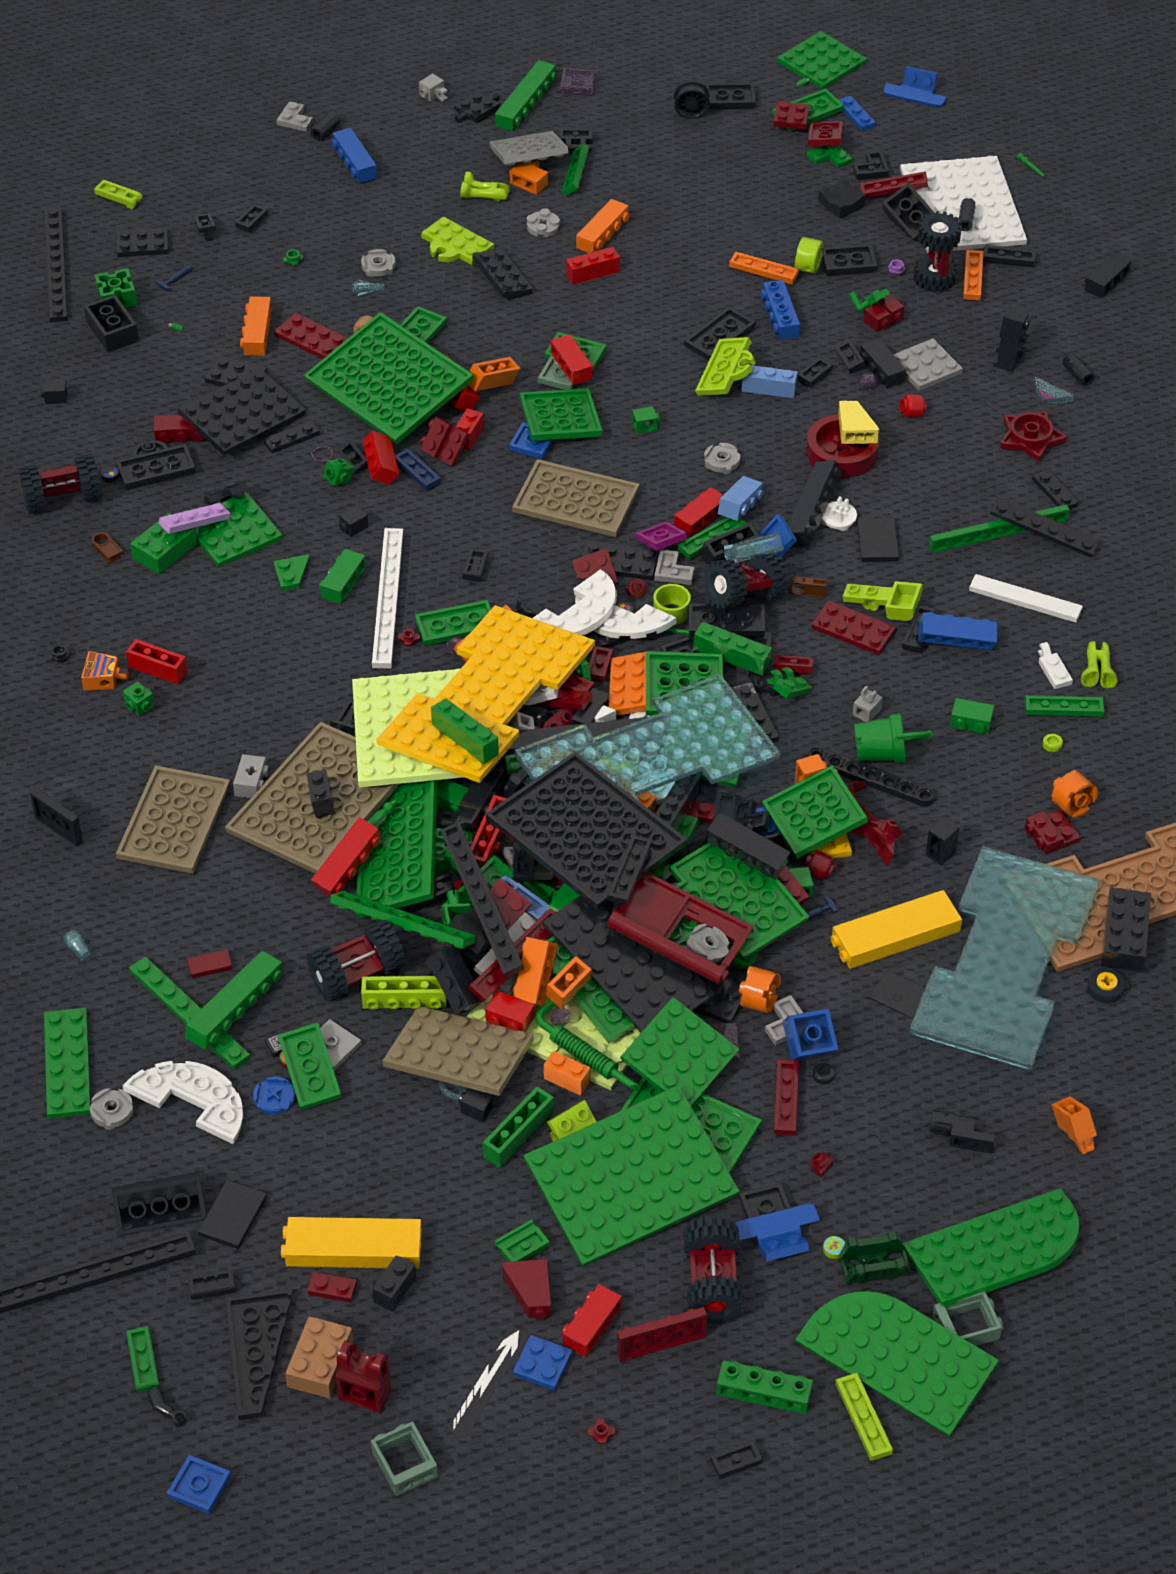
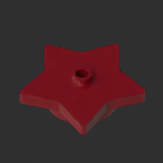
M1046 411L1039 413L1027 412L1018 416L1004 415V423L1008 432L1001 440L1000 448L1022 450L1036 461H1040L1047 448L1066 442L1067 435L1053 427Z

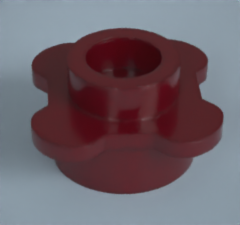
M407 628L397 636L405 646H413L420 640V635L416 634L412 628Z
M600 1418L596 1420V1424L593 1427L588 1428L587 1432L596 1442L605 1444L610 1439V1436L615 1434V1428L605 1423L604 1419Z

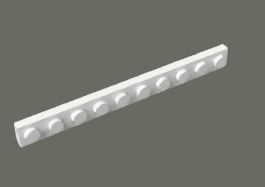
M385 528L372 668H392L403 529Z

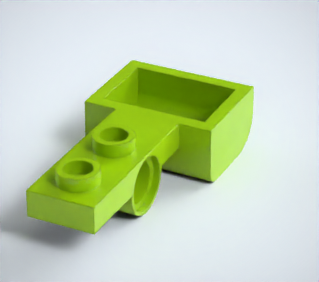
M897 581L894 582L892 588L847 584L842 597L843 602L862 603L865 609H871L872 611H876L879 605H884L888 619L909 621L915 614L923 587L920 583Z

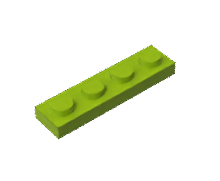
M854 1373L836 1379V1387L870 1461L892 1455L893 1449L858 1374Z

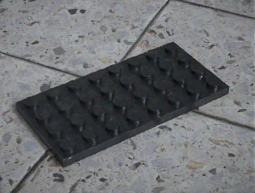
M579 896L543 921V927L572 958L577 956L592 969L591 979L640 1033L672 997L692 1012L714 998L715 993L695 972L607 927L608 920L616 908L619 909L622 905L620 903L609 901L597 910Z

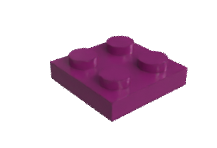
M664 522L637 532L636 539L656 551H661L667 546L677 545L681 541L686 540L687 532L668 522Z

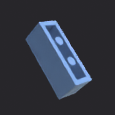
M751 365L753 368L752 372L742 378L743 392L794 398L798 371Z
M745 476L741 477L720 498L718 514L738 521L742 516L746 515L750 508L754 507L758 500H761L763 496V483Z

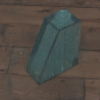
M777 532L724 546V555L726 560H735V563L754 558L753 556L776 553L784 549L780 533Z

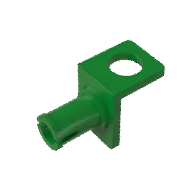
M453 890L446 893L448 904H444L442 911V923L449 926L450 919H454L456 915L464 914L471 910V903L461 904L458 890H454L455 896L453 895Z

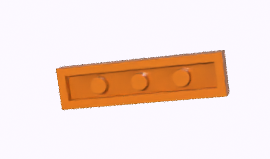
M966 250L963 299H981L983 251Z
M735 252L729 262V267L778 281L783 280L785 283L792 285L799 275V269L739 252Z

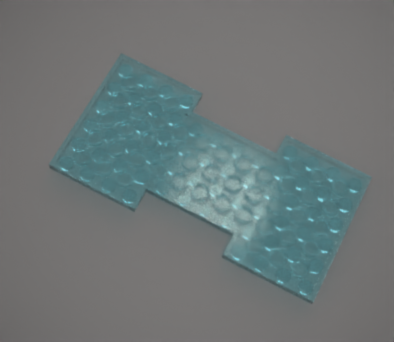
M721 674L654 698L652 704L659 714L594 737L586 725L583 724L516 749L515 757L533 781L572 753L577 752L640 802L637 795L700 771L704 773L711 784H715L780 759L781 753Z
M982 846L958 909L977 915L955 972L934 966L910 1026L909 1034L1031 1070L1055 1006V1001L1036 996L1056 940L1059 939L1073 944L1078 943L1100 879Z

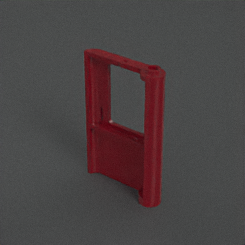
M647 873L637 881L628 905L622 904L619 909L616 908L607 923L608 928L717 984L720 981L725 982L730 972L728 971L729 967L753 929V926L650 873ZM682 918H688L698 924H708L706 927L709 928L716 927L734 943L720 966L669 940Z

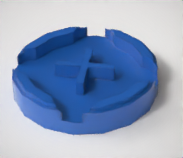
M278 1076L264 1079L263 1082L255 1086L253 1091L255 1106L261 1112L269 1115L282 1114L288 1111L296 1100L293 1084H290L286 1078Z

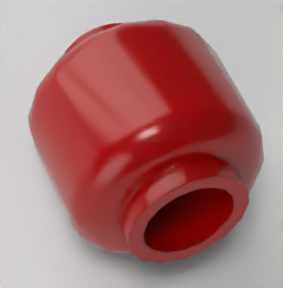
M907 394L899 402V410L905 417L919 418L927 409V403L924 402L923 397L920 395Z

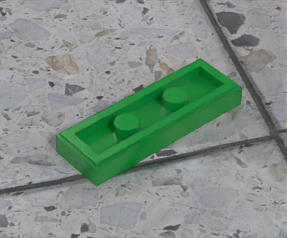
M149 1326L127 1330L136 1391L141 1392L149 1390L154 1386L159 1387Z

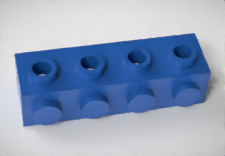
M348 128L334 132L333 140H331L334 150H337L339 158L343 159L345 167L349 168L352 177L358 183L376 179V164L353 130Z
M784 281L764 282L760 295L761 299L765 300V310L769 311L770 323L773 322L774 334L778 335L779 340L799 337L800 323Z
M933 612L923 613L918 621V642L993 650L997 643V622L988 619L977 620L971 617L961 618L954 617L953 615H937Z

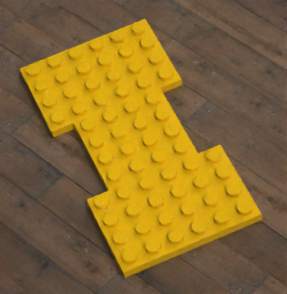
M495 605L457 647V655L469 658L464 666L435 699L417 693L376 739L377 745L480 783L519 737V730L507 726V723L540 684L558 690L594 648L595 640ZM447 698L498 736L499 755L483 764L432 725L431 707Z

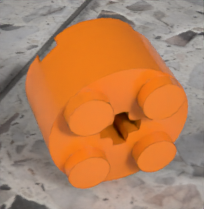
M1077 770L1071 771L1062 778H1057L1053 783L1052 801L1072 817L1076 818L1086 813L1090 809L1088 805L1091 801L1094 803L1097 799V787Z
M750 966L747 971L746 981H742L739 987V993L742 994L740 1005L763 1013H770L773 1010V1003L778 998V995H775L776 988L780 989V974Z

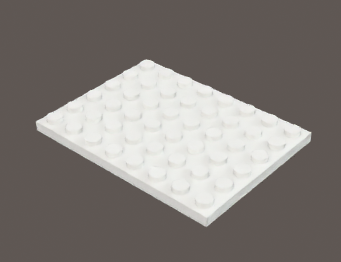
M997 156L900 165L902 175L926 171L928 187L915 190L935 213L936 211H940V213L944 211L947 212V215L953 214V218L959 217L961 201L963 199L971 198L976 202L972 229L961 231L960 243H958L956 248L953 247L951 251L985 248V245L1003 247L1027 244L1025 232Z

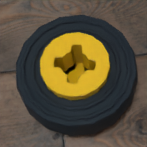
M1101 968L1092 972L1088 978L1087 989L1095 1000L1111 1003L1119 1000L1123 995L1125 981L1119 972L1109 968Z

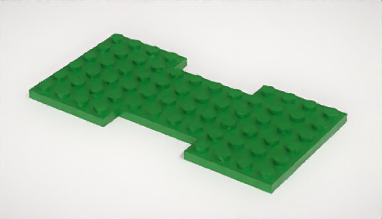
M709 843L669 867V871L679 882L675 887L753 926L748 939L738 953L742 960L752 956L809 919L808 914L778 878L775 880L764 876L759 870L748 867L743 861L729 856L722 849L713 847ZM682 918L669 940L682 947L688 946L687 940L691 932L700 924L688 918ZM551 937L546 941L557 943L552 972L556 976L573 958L554 937ZM728 939L729 945L727 947H732L734 943ZM591 978L573 997L608 1044L635 1028Z

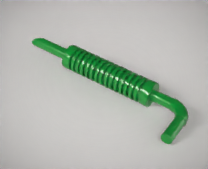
M552 1000L538 1009L535 1014V1021L540 1028L550 1033L549 1038L553 1043L563 1048L607 1080L614 1077L631 1090L642 1088L638 1083L618 1070L619 1064L605 1056V1054L592 1047L561 1024L554 1027L544 1019L545 1015L557 1006Z

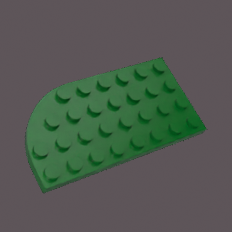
M437 780L402 783L378 809H383V805L386 802L397 801L394 812L387 814L386 820L378 827L382 836L379 845L371 850L367 861L358 868L357 896L396 909L434 899ZM356 914L359 919L368 917V915L365 914Z
M1060 1188L904 1242L903 1245L907 1257L941 1306L947 1307L959 1303L956 1301L984 1291L986 1293L1058 1266L1072 1253L1077 1244L1079 1219L1075 1207Z
M854 1292L827 1302L812 1315L795 1339L796 1343L846 1374L857 1373L862 1384L949 1438L999 1364V1360L904 1302L878 1292Z

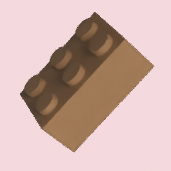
M309 1316L285 1373L287 1387L331 1398L337 1383V1354L344 1340L353 1343L352 1328Z

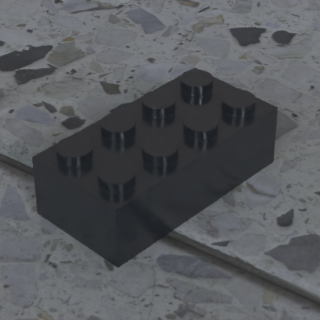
M1110 887L1106 907L1102 967L1143 972L1147 949L1151 893Z

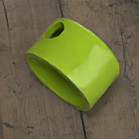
M802 237L796 253L795 268L802 272L816 274L822 261L824 243L820 240Z
M666 584L656 589L653 607L676 617L675 625H678L689 617L691 595L681 585ZM674 604L678 605L679 608H666L664 606Z

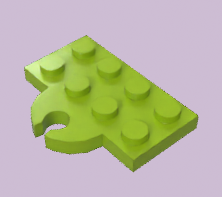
M444 216L421 232V238L431 243V256L435 258L438 253H441L438 255V261L452 262L461 259L470 265H474L473 253L492 251L494 249V243Z
M749 337L719 339L695 390L697 395L728 394L733 381L740 380L752 372L753 368L749 364L755 365L756 361L752 353L748 351L751 345Z

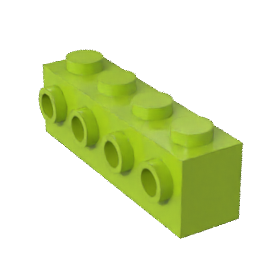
M435 976L362 977L361 994L363 1009H417L420 1006L434 1009L446 1008V996Z

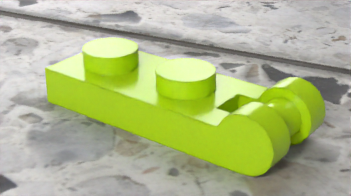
M102 180L94 188L96 195L124 204L130 209H133L136 203L143 199L141 193L106 180Z

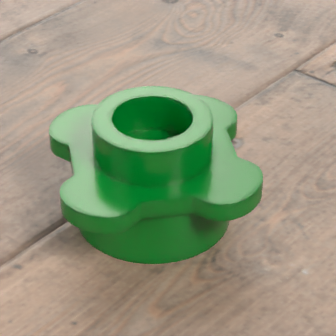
M292 249L286 252V257L283 258V261L295 266L303 259V255L299 251Z

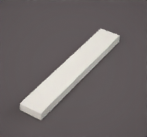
M975 574L969 591L1075 623L1083 607L1082 605Z

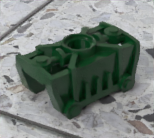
M890 1231L883 1236L864 1239L850 1237L846 1240L840 1252L839 1258L847 1286L858 1282L864 1284L865 1281L890 1277L897 1279V1276L903 1275L911 1276L904 1245L896 1231ZM889 1254H902V1256H898L893 1261H890V1258L886 1259ZM856 1260L860 1263L853 1266L852 1264H845L844 1261Z

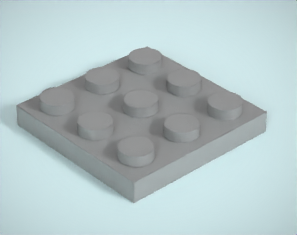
M933 338L893 354L905 367L906 378L918 391L963 372V368Z

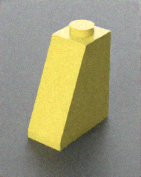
M839 401L838 417L841 444L877 443L878 426L859 402Z

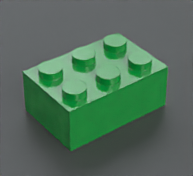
M157 521L130 543L132 559L160 575L197 545L196 529L190 528L169 534Z

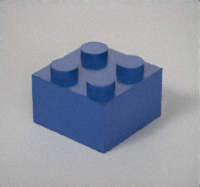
M829 1009L789 1015L782 1021L791 1060L802 1061L830 1056L838 1050Z

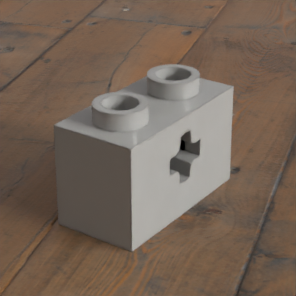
M242 754L233 782L235 796L252 798L265 783L264 777H268L269 766L266 765L265 757Z

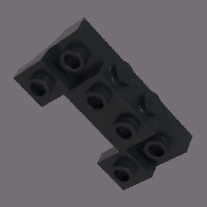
M492 768L480 783L467 779L466 783L463 782L462 786L467 787L468 790L458 805L459 812L445 811L444 819L441 823L438 822L437 824L438 828L444 829L459 822L462 830L474 832L477 825L481 824L493 796H500L498 790L506 779L504 770Z

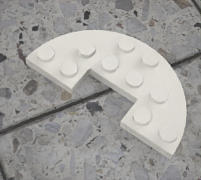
M600 569L573 589L574 595L581 598L579 602L559 616L545 609L533 617V619L583 636L602 625L612 614V608L617 600L614 583Z
M576 596L575 603L579 602L581 598ZM647 604L635 614L614 605L610 617L593 631L612 638H619L620 636H630L631 639L644 638L648 633L656 631L658 634L676 624V617Z
M186 1061V1063L162 1062L155 1064V1067L146 1071H139L123 1085V1091L158 1108L163 1105L170 1094H173L204 1109V1112L196 1121V1126L231 1144H234L240 1133L243 1112L239 1093L235 1091L232 1083L223 1074L209 1066Z

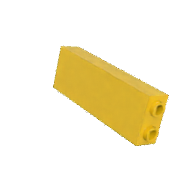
M942 890L834 926L830 939L833 947H837L842 962H846L849 969L958 933L961 930L962 918L945 891Z
M288 1217L287 1226H283V1239H286V1244L281 1246V1258H285L286 1266L387 1268L397 1255L415 1264V1268L419 1269L422 1233L421 1219Z

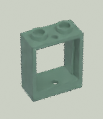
M985 1291L959 1300L962 1302L947 1307L941 1306L940 1303L934 1305L933 1318L935 1322L956 1335L957 1333L949 1316L980 1308L989 1328L960 1337L975 1346L1000 1339L1003 1323L1001 1318L996 1316L994 1303L991 1298L987 1297Z
M413 1421L408 1424H401L395 1430L386 1434H379L371 1440L372 1453L395 1496L438 1477L437 1464ZM411 1440L423 1463L394 1476L382 1453Z

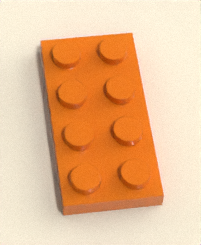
M646 652L611 658L609 708L616 710V716L646 711Z

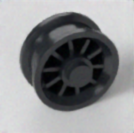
M688 80L679 84L674 91V107L676 112L683 118H700L705 115L710 107L707 86L696 80Z

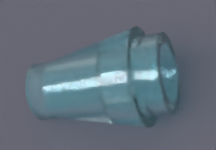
M74 929L64 935V945L76 954L80 960L90 956L91 952L81 932Z

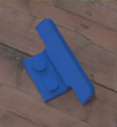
M907 66L901 86L886 83L884 87V95L938 108L942 107L946 102V96L933 94L938 73Z
M805 1204L737 1221L736 1226L739 1228V1240L756 1236L760 1254L766 1261L809 1251L808 1242L801 1235L800 1225L820 1221L815 1206Z

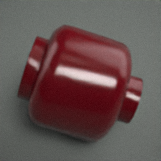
M819 850L815 851L813 855L809 853L804 862L809 867L810 874L819 880H823L825 877L829 878L835 866L833 858Z

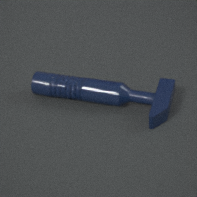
M189 264L170 276L166 282L158 280L157 285L165 291H171L168 284L174 283L190 272L192 267Z
M825 896L824 900L827 906L816 907L806 913L809 919L821 915L825 910L830 909L834 914L838 912V909L832 899Z

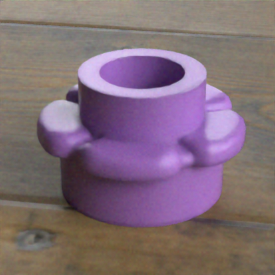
M892 260L888 266L889 271L896 275L903 273L905 270L904 263L901 260Z

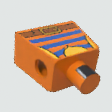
M88 651L81 677L83 690L114 689L117 679H128L129 669L119 668L116 656Z

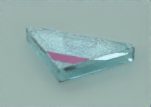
M1036 377L1034 379V384L1042 404L1074 401V394Z

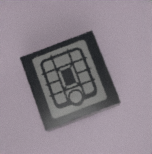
M284 1031L265 1038V1043L273 1058L279 1056L282 1051L278 1035L285 1033Z

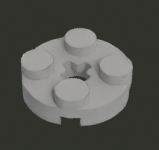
M541 209L539 212L527 216V230L534 236L544 235V237H549L556 234L559 230L560 219L556 214L550 212L549 209Z
M383 249L371 250L368 252V255L365 257L363 255L361 258L362 270L369 277L391 275L395 269V257L392 253L391 255L387 254V251Z
M719 443V446L715 447L711 445L704 453L705 467L715 472L730 474L740 464V453L737 452L738 449L728 443Z
M708 924L696 926L687 940V945L694 953L713 963L722 961L729 952L727 947L729 941L726 935L716 927H706Z
M111 1088L99 1091L91 1100V1118L97 1125L107 1130H112L125 1124L133 1116V1103L130 1095L122 1089L111 1091ZM108 1106H111V1107L117 1106V1107H116L114 1110H112V1111H109V1110H108Z

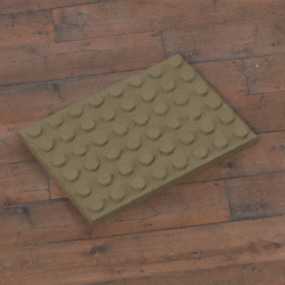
M320 722L225 826V830L233 836L316 874L359 817L368 821L400 784L359 787L356 737ZM326 769L331 785L335 814L316 818L311 804L306 773Z

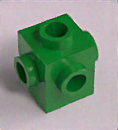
M344 459L329 460L325 466L323 477L334 486L347 484L351 481L355 467Z
M138 681L122 691L124 704L131 712L133 711L138 716L154 707L152 691L149 688H145Z

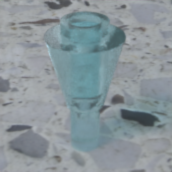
M355 279V282L352 283V292L356 296L372 292L373 290H384V283L373 284L372 282Z

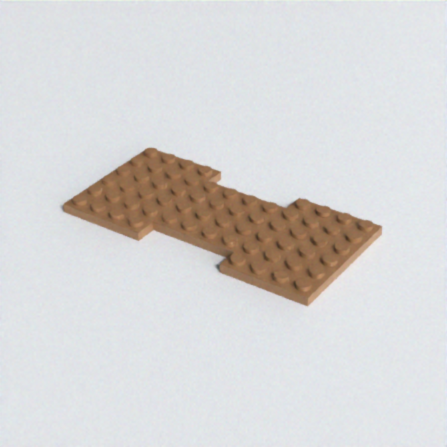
M1176 823L1146 832L1145 838L1152 848L1083 869L1076 856L1072 855L1002 878V885L1057 972L1102 958L1106 907L1110 887L1151 893L1149 924L1176 915Z

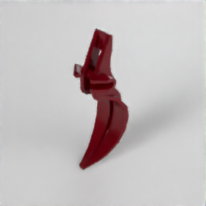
M854 781L847 788L867 816L868 822L850 831V833L868 837V842L877 849V855L881 856V859L888 867L894 854L895 838L898 839L903 833L894 819H878L861 805L855 793L864 789L866 783Z

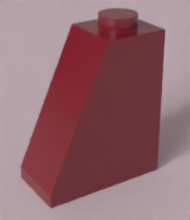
M547 1259L502 1262L503 1279L527 1317L537 1320L551 1317Z

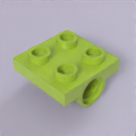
M583 1100L547 1123L552 1130L550 1135L554 1142L597 1121L586 1101Z

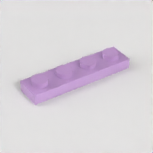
M216 503L160 517L159 525L170 534L229 519L230 512L222 504Z

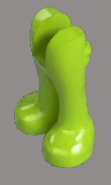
M466 171L460 195L461 198L465 199L475 197L494 199L495 201L506 200L509 193V185L499 182H478L474 180L471 172Z
M1095 641L1089 642L1087 647L1088 668L1081 675L1082 685L1093 687L1097 684L1099 679L1097 662H1101V686L1103 688L1115 687L1117 675L1111 669L1109 645L1102 642L1101 650H1096Z

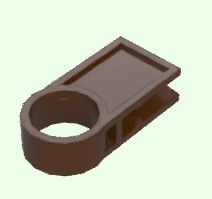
M100 532L93 535V548L108 564L124 557L121 554L123 550L107 533ZM98 540H106V541H107V542H105V543H103V544H97V543H96Z
M795 576L790 579L788 589L793 595L825 598L827 579ZM794 584H800V585H802L803 587H802V588H796V587H794L793 585H794Z

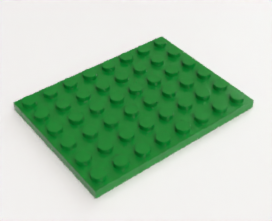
M381 312L304 375L306 381L378 432L388 436L396 444L401 442L474 380L472 373Z
M679 1085L524 1155V1160L582 1267L738 1196L740 1192Z

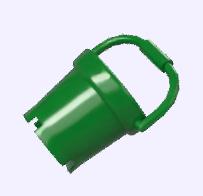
M900 712L890 714L887 718L854 724L858 762L894 761L895 763H906L905 742L931 739L933 737V732L930 730L903 733Z

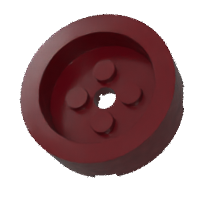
M838 414L825 416L817 420L809 428L806 456L812 467H814L816 461L836 460L842 472L840 478L854 475L858 477L867 473L876 464L879 435L877 443L841 444Z

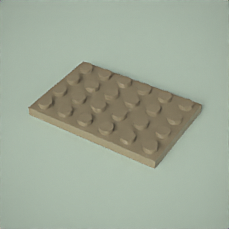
M537 459L512 506V512L616 537L639 491V484Z
M155 765L117 849L116 858L193 874L230 788V780Z
M420 1006L414 1011L384 1057L383 1067L500 1096L532 1044L534 1037L532 1033L520 1030L514 1031L504 1026H497L488 1022Z

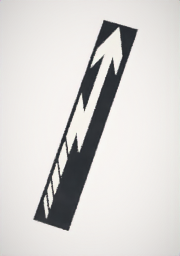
M512 1325L508 1327L446 1427V1430L466 1439L530 1333Z

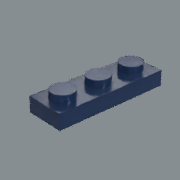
M406 449L395 455L397 465L426 491L441 483V478L411 450Z

